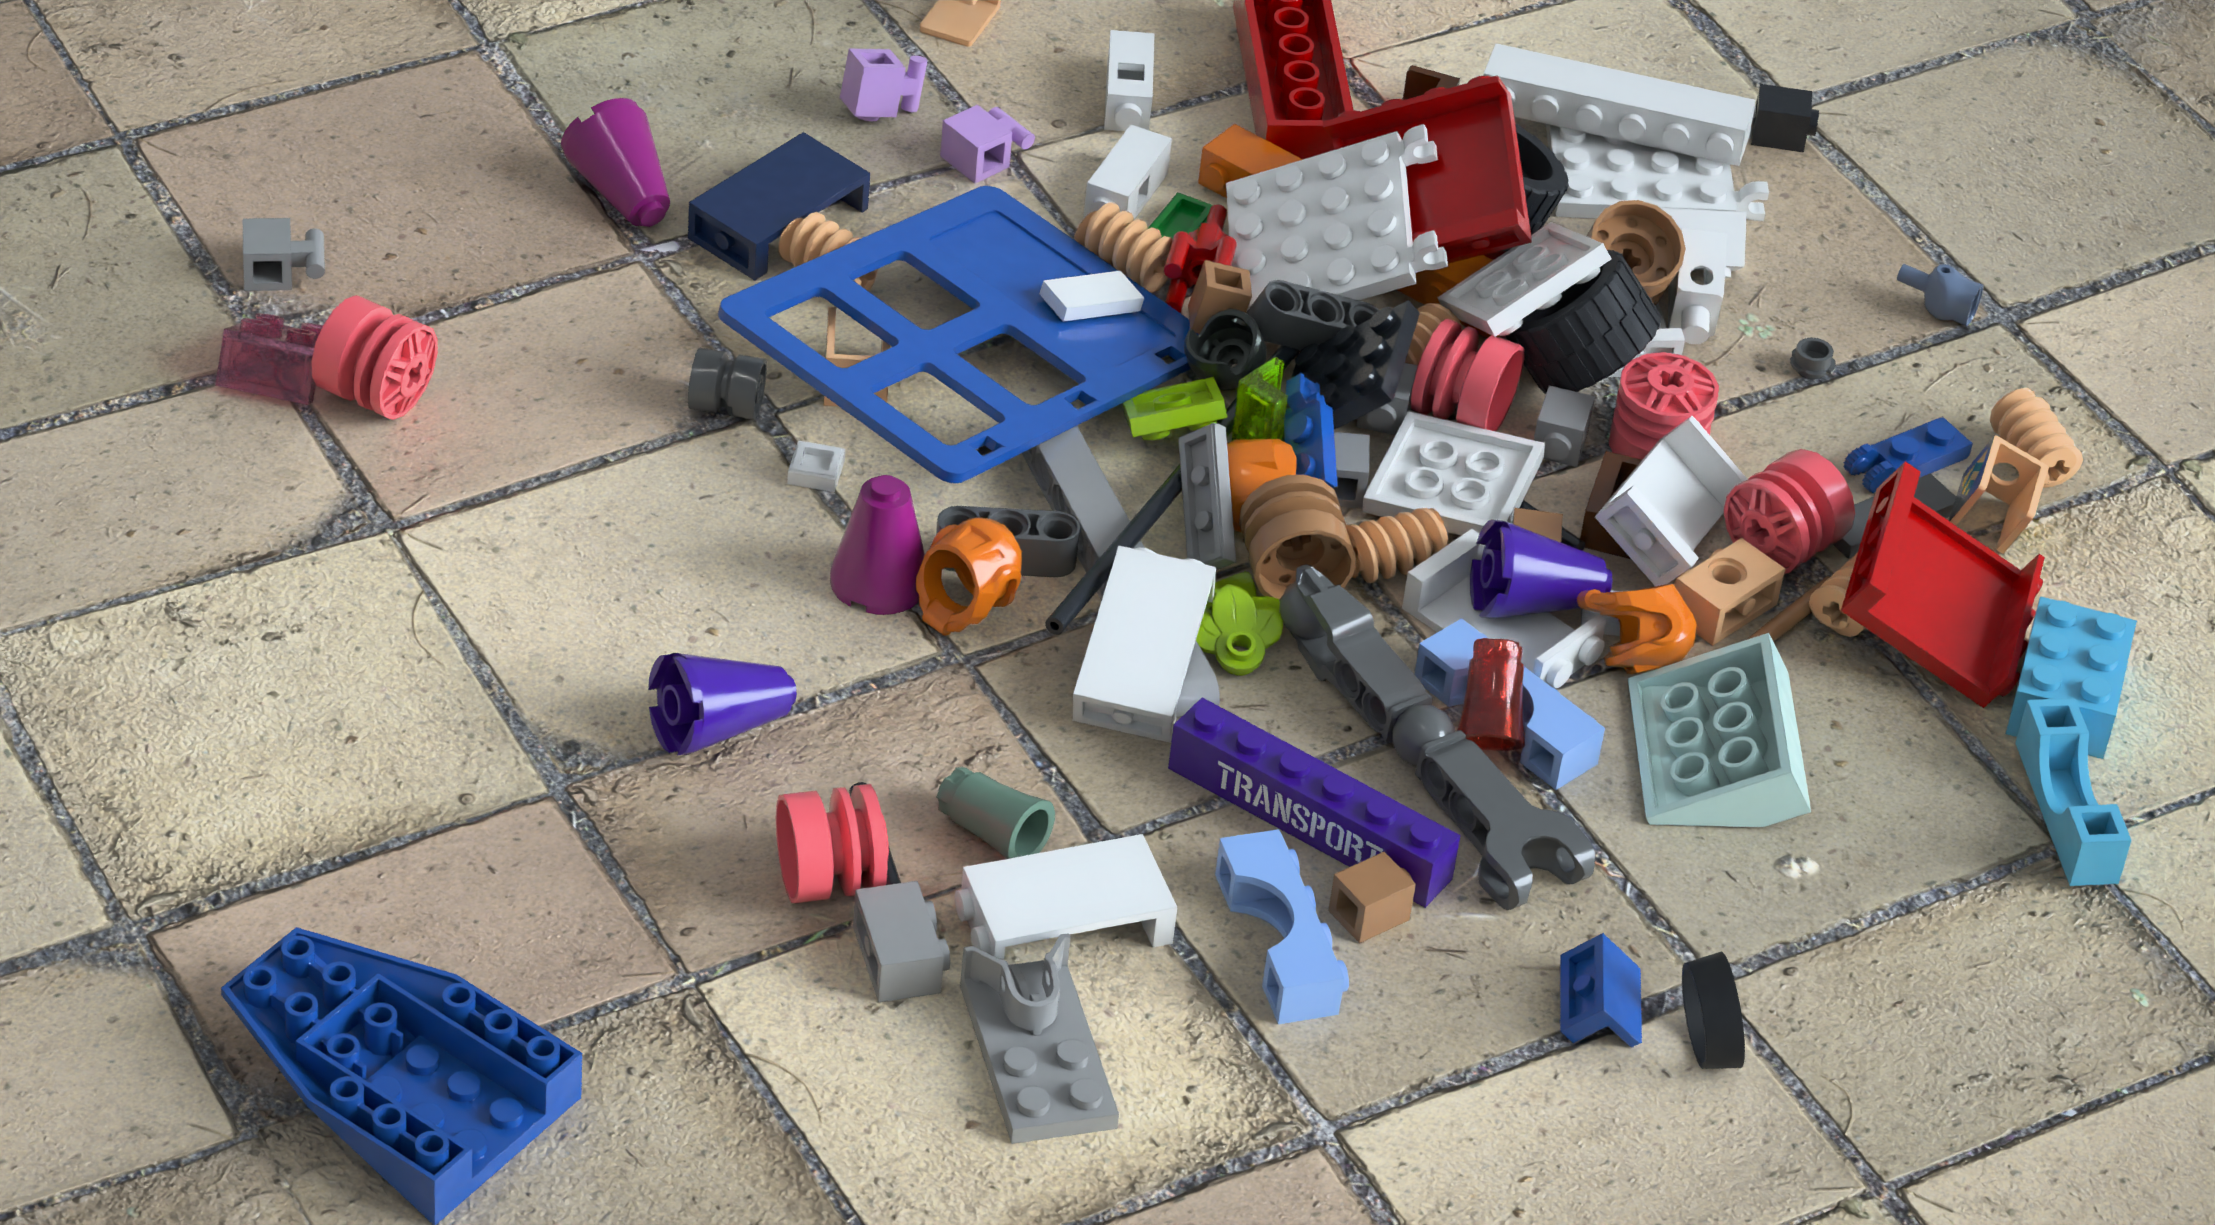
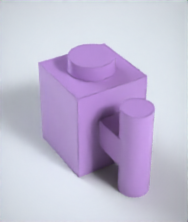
M849 48L840 99L855 117L864 121H877L880 117H897L901 95H903L901 109L908 112H917L928 60L922 56H911L908 70L905 72V66L890 49Z
M975 105L943 120L940 157L972 182L978 183L1010 167L1012 141L1022 149H1028L1034 143L1035 136L999 107H994L987 112L979 105Z

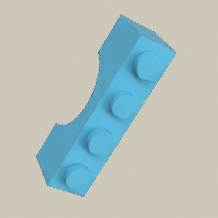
M2075 698L2027 700L2015 744L2069 886L2119 884L2132 840L2118 805H2098L2094 797L2088 769L2089 731Z

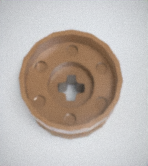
M1619 201L1605 208L1586 236L1603 243L1606 250H1614L1622 254L1655 306L1661 300L1669 284L1683 265L1686 247L1681 229L1672 216L1657 205L1644 201Z
M1286 475L1265 482L1248 496L1241 507L1239 525L1249 553L1248 558L1254 580L1261 594L1281 599L1287 586L1296 581L1297 567L1305 564L1315 568L1328 578L1333 585H1340L1343 588L1347 585L1354 574L1356 557L1346 529L1339 500L1332 487L1322 479L1308 475Z

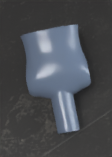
M1903 264L1897 275V281L1924 292V305L1935 318L1939 320H1953L1965 326H1968L1973 320L1980 303L1984 284L1964 277L1955 268L1946 264L1935 267L1930 274Z

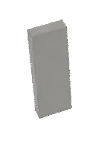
M1212 423L1178 439L1187 558L1196 559L1205 565L1216 567V570L1236 563L1226 427Z

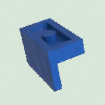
M1601 933L1560 955V1032L1572 1043H1575L1608 1026L1632 1048L1642 1043L1641 970L1604 933Z

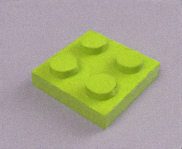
M1214 377L1147 390L1122 403L1123 412L1132 436H1141L1143 440L1161 439L1168 436L1171 429L1186 426L1189 427V430L1196 431L1212 423H1217V420L1227 418L1224 398Z

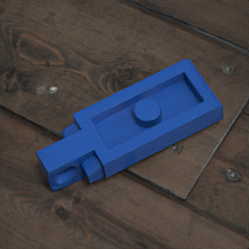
M1300 373L1286 381L1285 399L1290 408L1284 412L1285 442L1292 446L1296 455V475H1308L1322 479L1330 487L1335 488L1338 485L1333 409L1326 405L1324 396L1320 395V385L1317 382H1312L1304 377V374Z

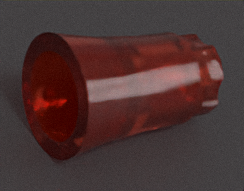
M1489 638L1474 641L1473 658L1469 660L1466 692L1457 731L1462 730L1466 735V739L1473 741L1480 749L1510 751L1525 747L1523 726L1524 664L1521 663L1523 647L1519 645V642L1508 639Z

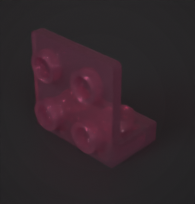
M257 313L255 319L243 318L241 323L225 328L215 386L305 405L313 403L316 384L312 378L311 361L315 343L323 325L302 323L300 329L284 325L283 317Z

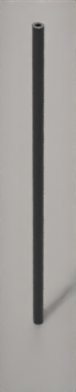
M1280 345L1264 365L1275 359L1272 384L1301 350ZM1256 375L1226 409L1227 418L1217 420V424L1226 427V437L1231 434L1264 394L1262 392L1256 396L1258 383L1249 388V384L1256 380ZM1180 464L1049 616L1045 626L1050 633L1060 635L1109 578L1118 546L1134 548L1182 492Z

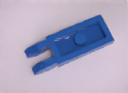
M1942 416L1876 444L1869 445L1867 443L1860 446V448L1852 450L1845 458L1843 467L1854 476L1867 472L1864 475V479H1862V484L1869 492L1874 493L1905 461L1921 472L1920 477L1967 459L1970 456L1973 443Z

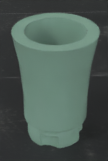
M963 766L956 767L951 775L944 778L936 796L939 801V811L950 816L955 824L970 831L992 846L1006 859L1040 853L1053 830L1055 808L1050 801L1022 793L997 782L981 772L974 773Z

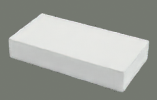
M1122 271L1044 280L1039 293L1063 322L1141 311L1144 301L1142 294Z

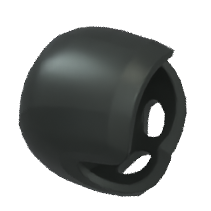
M1229 308L1216 313L1209 318L1198 336L1194 330L1190 329L1184 340V352L1191 370L1200 380L1214 377L1219 390H1232L1247 384L1256 375V371L1264 365L1266 360V345L1257 323L1250 315L1237 309Z

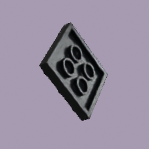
M1409 300L1394 308H1382L1370 320L1356 327L1353 325L1346 326L1334 338L1320 345L1311 344L1297 355L1291 378L1301 373L1307 379L1320 385V395L1324 396L1326 405L1333 409L1334 429L1393 401L1420 315L1419 311ZM1285 397L1281 410L1276 416V425L1271 439H1280L1284 442V412L1290 408Z

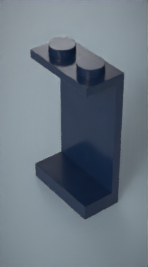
M802 132L691 200L688 212V239L755 281L768 271L769 243L779 238L783 230L794 219H805L811 213H819L839 199L861 213L866 211L869 203L870 172Z

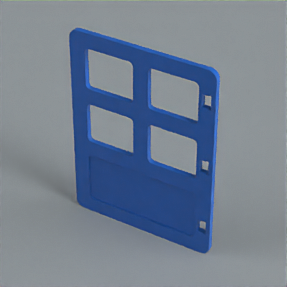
M980 186L732 294L721 301L718 311V317L727 326L934 476L948 483H962L1191 369L1184 352V340L1190 330L1189 319L1129 277H1127L1129 281L1144 297L1141 311L1063 322L1039 294L1044 280L1119 270L1015 198L993 186ZM894 261H905L974 310L933 329L925 330L916 326L853 280ZM813 297H821L892 347L848 368H840L769 317ZM999 334H1008L1079 385L1038 405H1029L957 354ZM1169 355L1176 361L1166 364L1161 358ZM918 372H926L999 424L956 445H946L874 393ZM1079 399L1086 404L1076 409L1071 403ZM985 445L992 450V452L982 456L976 449Z

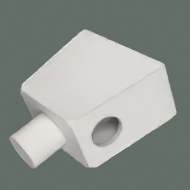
M1681 228L1686 250L1683 265L1668 287V328H1681L1685 342L1701 344L1709 337L1714 336L1724 295L1728 233ZM1704 268V285L1696 284L1692 281L1690 274L1694 269Z

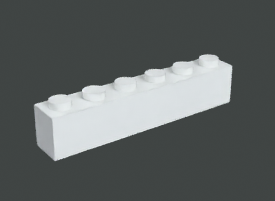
M1496 43L1483 76L1490 77L1498 75L1511 94L1514 117L1740 166L1747 145L1756 101L1754 99Z

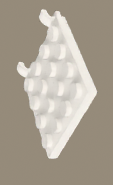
M1754 107L1753 118H1755L1756 107ZM1546 124L1548 148L1561 161L1569 179V187L1555 208L1556 217L1597 219L1605 208L1619 201L1640 200L1657 205L1659 208L1747 212V219L1764 221V203L1752 201L1758 199L1768 200V183L1764 181L1750 182L1744 185L1740 191H1734L1730 164ZM1751 126L1750 135H1749V138H1748V139H1751V137H1752V126Z
M1424 124L1409 129L1404 134L1403 140L1398 131L1226 183L1229 236L1233 237L1237 243L1232 266L1250 271L1252 298L1248 309L1267 284L1273 280H1283L1355 300H1363L1416 284L1417 272L1448 267L1447 252L1444 247L1438 248L1437 235L1434 230L1419 235L1414 239V242L1412 240L1406 166L1416 163L1425 164L1438 160L1437 146L1434 141L1428 142L1427 129Z

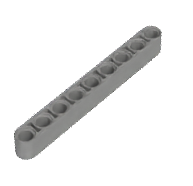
M1075 426L1023 452L1022 455L1052 511L1068 513L1079 522L1080 534L1077 557L1087 573L1129 524L1130 520L1079 428ZM1140 540L1134 548L1145 547ZM1108 579L1097 591V594L1101 601L1105 592ZM1195 641L1178 699L1176 718L1182 717L1202 697L1218 706L1220 703L1219 686L1216 676L1197 641Z

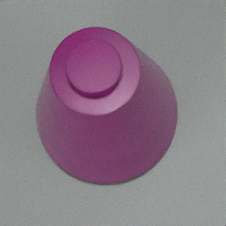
M615 98L598 103L591 107L594 113L583 122L577 117L569 124L561 139V149L567 161L632 225L654 226L664 219L670 207V198L648 117L635 101L628 98Z
M881 475L867 480L862 485L831 565L830 584L834 594L841 602L850 607L851 600L865 605L866 613L875 615L896 614L913 608L919 602V594L916 591V577L925 553L911 491L905 482L890 475Z

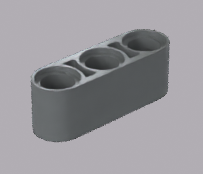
M1273 280L1263 289L1246 314L1255 320L1264 341L1302 351L1311 344L1320 345L1334 338L1346 326L1353 325L1356 327L1370 320L1379 309L1367 302L1283 280Z
M951 506L942 510L938 515L936 535L945 526L959 525L969 518H988L1005 525L1014 535L1022 551L1021 576L1064 577L1075 570L1080 525L1076 518L1068 513L1043 510ZM944 568L946 570L955 572L954 568Z

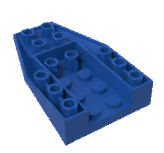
M296 927L221 987L222 997L306 1106L433 1225H437L581 1099L582 1053L454 973Z

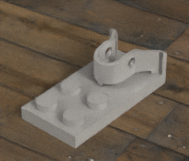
M1069 933L1060 934L1049 953H1046L1042 961L1008 965L1007 961L997 959L974 946L964 947L960 988L1011 1144L1118 1128L1119 1112L1068 968L1071 938Z

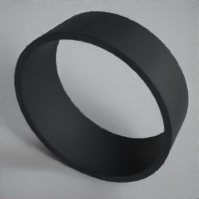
M1721 951L1684 963L1682 967L1684 1010L1692 1048L1699 1066L1702 1069L1742 1068L1745 1060L1743 1020L1734 976L1727 957Z

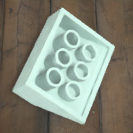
M1769 633L1628 678L1644 806L1649 825L1765 827L1811 812L1789 674Z

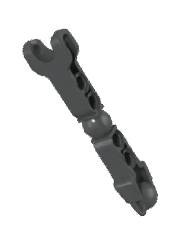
M1305 564L1297 567L1296 581L1287 586L1280 599V614L1284 625L1297 640L1299 651L1319 681L1328 680L1372 729L1382 733L1387 743L1393 741V746L1398 756L1403 761L1416 767L1415 775L1419 780H1422L1425 789L1482 855L1478 869L1479 883L1495 902L1506 910H1512L1526 904L1533 883V873L1530 870L1532 868L1549 871L1565 884H1575L1591 877L1595 867V851L1589 839L1570 817L1559 812L1532 806L1477 744L1467 740L1462 730L1455 732V726L1447 713L1432 705L1433 698L1426 692L1421 681L1381 637L1374 627V619L1371 612L1340 585H1333L1328 578L1312 566Z

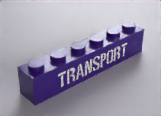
M1203 697L1173 724L1168 769L1349 867L1385 852L1400 868H1404L1410 874L1416 884L1413 902L1424 908L1453 880L1461 835Z

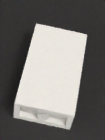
M1692 415L1655 444L1597 513L1595 518L1654 586L1665 585L1691 568L1698 560V556L1693 550L1724 513L1727 495L1736 485L1748 479Z
M1470 529L1407 573L1402 604L1403 610L1436 632L1462 618L1553 688L1561 687L1569 679L1570 675L1584 665H1592L1603 652L1605 646L1603 635L1607 618L1600 614H1597L1576 630L1549 612L1492 619L1480 617L1479 614L1482 610H1474L1471 603L1470 569L1472 559L1481 560L1485 545L1476 544L1479 533L1473 529Z
M1118 546L1073 693V721L1171 743L1173 724L1176 722L1177 703L1207 601H1213L1216 567L1205 565L1196 559H1177L1156 554L1147 548L1133 549Z
M1143 834L963 867L961 890L955 891L956 911L959 919L962 922L967 921L971 928L972 946L997 959L1004 960L1005 947L1055 938L1059 937L1060 934L1069 933L1070 935L1141 921L1152 947L1173 944L1177 905Z

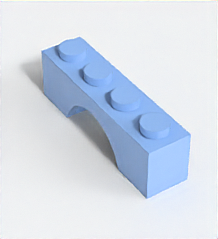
M1461 618L1419 643L1414 674L1421 681L1424 688L1448 707L1461 704H1479L1496 708L1511 716L1518 722L1525 733L1520 763L1553 789L1561 788L1598 765L1605 728Z
M1280 829L1220 838L1215 876L1230 912L1258 917L1275 927L1284 937V940L1267 950L1262 988L1277 1023L1285 1024L1339 1015L1342 992H1346L1349 987L1347 968L1342 960L1337 961L1334 955L1330 929L1327 923H1320L1316 914L1313 890L1309 885L1304 886L1299 875L1298 856L1294 849H1288Z

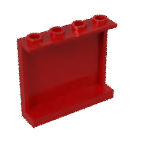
M1498 75L1493 77L1478 76L1472 78L1466 84L1451 88H1432L1421 96L1405 100H1387L1379 107L1364 111H1345L1339 114L1337 118L1323 121V128L1333 139L1334 150L1398 131L1403 140L1404 134L1409 129L1418 125H1425L1428 142L1434 141L1437 146L1438 160L1425 164L1416 163L1406 166L1412 240L1414 242V239L1419 235L1434 230L1437 235L1438 248L1444 247L1447 252L1448 264L1532 243L1512 98Z
M1905 461L1876 489L1841 612L1976 704L1985 708L1998 695L2004 697L2009 694L2019 679L2020 673L2016 670L2019 659L2028 645L2024 638L2026 630L2036 613L2032 607L2034 599L2043 585V579L2040 578L2045 557L2038 554L2022 570L2015 567L1916 499L1914 494L1921 472Z

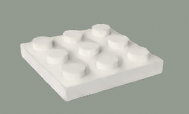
M1550 222L1531 235L1532 243L1511 248L1437 298L1440 304L1449 309L1459 320L1492 336H1504L1517 330L1523 324L1522 319L1536 309L1543 310L1556 304L1562 298L1561 293L1575 283L1582 284L1596 277L1601 271L1599 267L1610 261L1611 257L1603 243Z
M1408 411L1363 497V512L1381 517H1394L1400 512L1412 513L1417 508H1434L1442 517L1446 531L1461 536L1470 529L1480 534L1483 526L1491 519L1502 520L1512 524L1514 509L1520 508L1544 458L1545 443Z

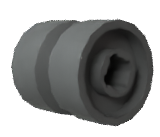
M698 348L689 380V409L716 413L721 407H725L729 416L756 420L762 405L766 384V359L739 354L732 361L729 360L724 351Z

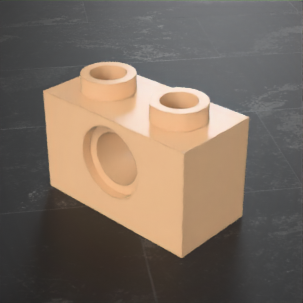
M1740 538L1724 549H1717L1707 560L1682 573L1673 584L1695 618L1697 624L1696 634L1713 646L1777 605L1785 568L1746 540Z

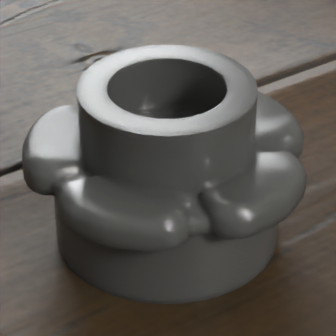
M1813 337L1800 340L1797 347L1792 351V357L1790 358V364L1800 376L1811 380L1823 377L1826 372L1831 373L1835 369L1836 361L1832 358L1834 353L1832 346L1825 340Z

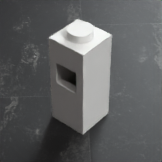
M1110 30L1104 130L1126 131L1130 125L1149 130L1153 96L1154 33Z
M1130 125L1087 182L1083 219L1089 213L1099 210L1104 204L1113 202L1119 206L1120 212L1125 210L1132 213L1135 220L1168 175L1172 138Z

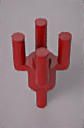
M1213 205L1209 210L1206 223H1201L1197 230L1189 232V234L1179 231L1173 236L1164 266V274L1171 278L1165 303L1179 313L1182 311L1187 290L1192 285H1196L1205 260L1232 266L1237 243L1233 237L1223 232L1227 209L1222 205Z

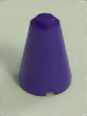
M1489 520L1483 526L1476 544L1485 546L1481 560L1472 559L1470 597L1474 610H1482L1479 614L1482 618L1492 619L1580 609L1577 604V597L1580 592L1593 589L1599 590L1601 593L1611 591L1612 572L1606 568L1605 561L1600 557L1502 520Z
M681 653L659 656L651 668L648 690L657 689L658 706L649 707L650 719L655 735L664 750L668 753L678 752L677 755L692 754L788 715L797 697L794 679L781 666Z

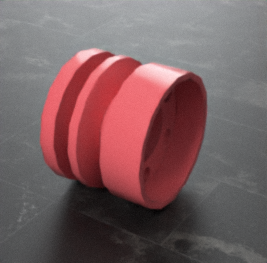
M355 295L346 298L333 310L317 338L311 361L312 378L319 388L349 401L356 399L359 406L372 410L386 418L397 419L412 409L426 390L433 374L438 354L437 336L433 328L413 321V319L401 314L393 315L390 309L363 297Z
M1446 318L1433 332L1419 360L1412 387L1411 409L1423 415H1428L1433 411V417L1447 420L1457 407V423L1497 432L1510 409L1518 388L1524 364V348L1519 344L1500 337L1490 336L1478 350L1479 332L1469 326L1461 331V325L1458 322Z
M1666 352L1644 354L1630 361L1622 370L1609 437V446L1612 452L1643 460L1663 436L1692 415L1710 435L1719 392V385L1713 373L1700 362L1684 355Z
M1799 449L1786 453L1769 464L1764 471L1755 473L1748 480L1736 485L1726 497L1724 517L1726 529L1733 543L1743 538L1784 567V574L1798 568L1801 563L1810 560L1816 552L1823 551L1842 539L1852 528L1855 507L1850 488L1843 475L1833 463L1817 452Z
M871 784L854 786L851 798L845 787L833 788L828 813H826L817 791L778 796L776 803L778 856L784 886L791 903L829 899L833 887V875L836 874L845 896H855V891L860 889L861 884L863 888L886 885L889 855L887 828L876 792Z

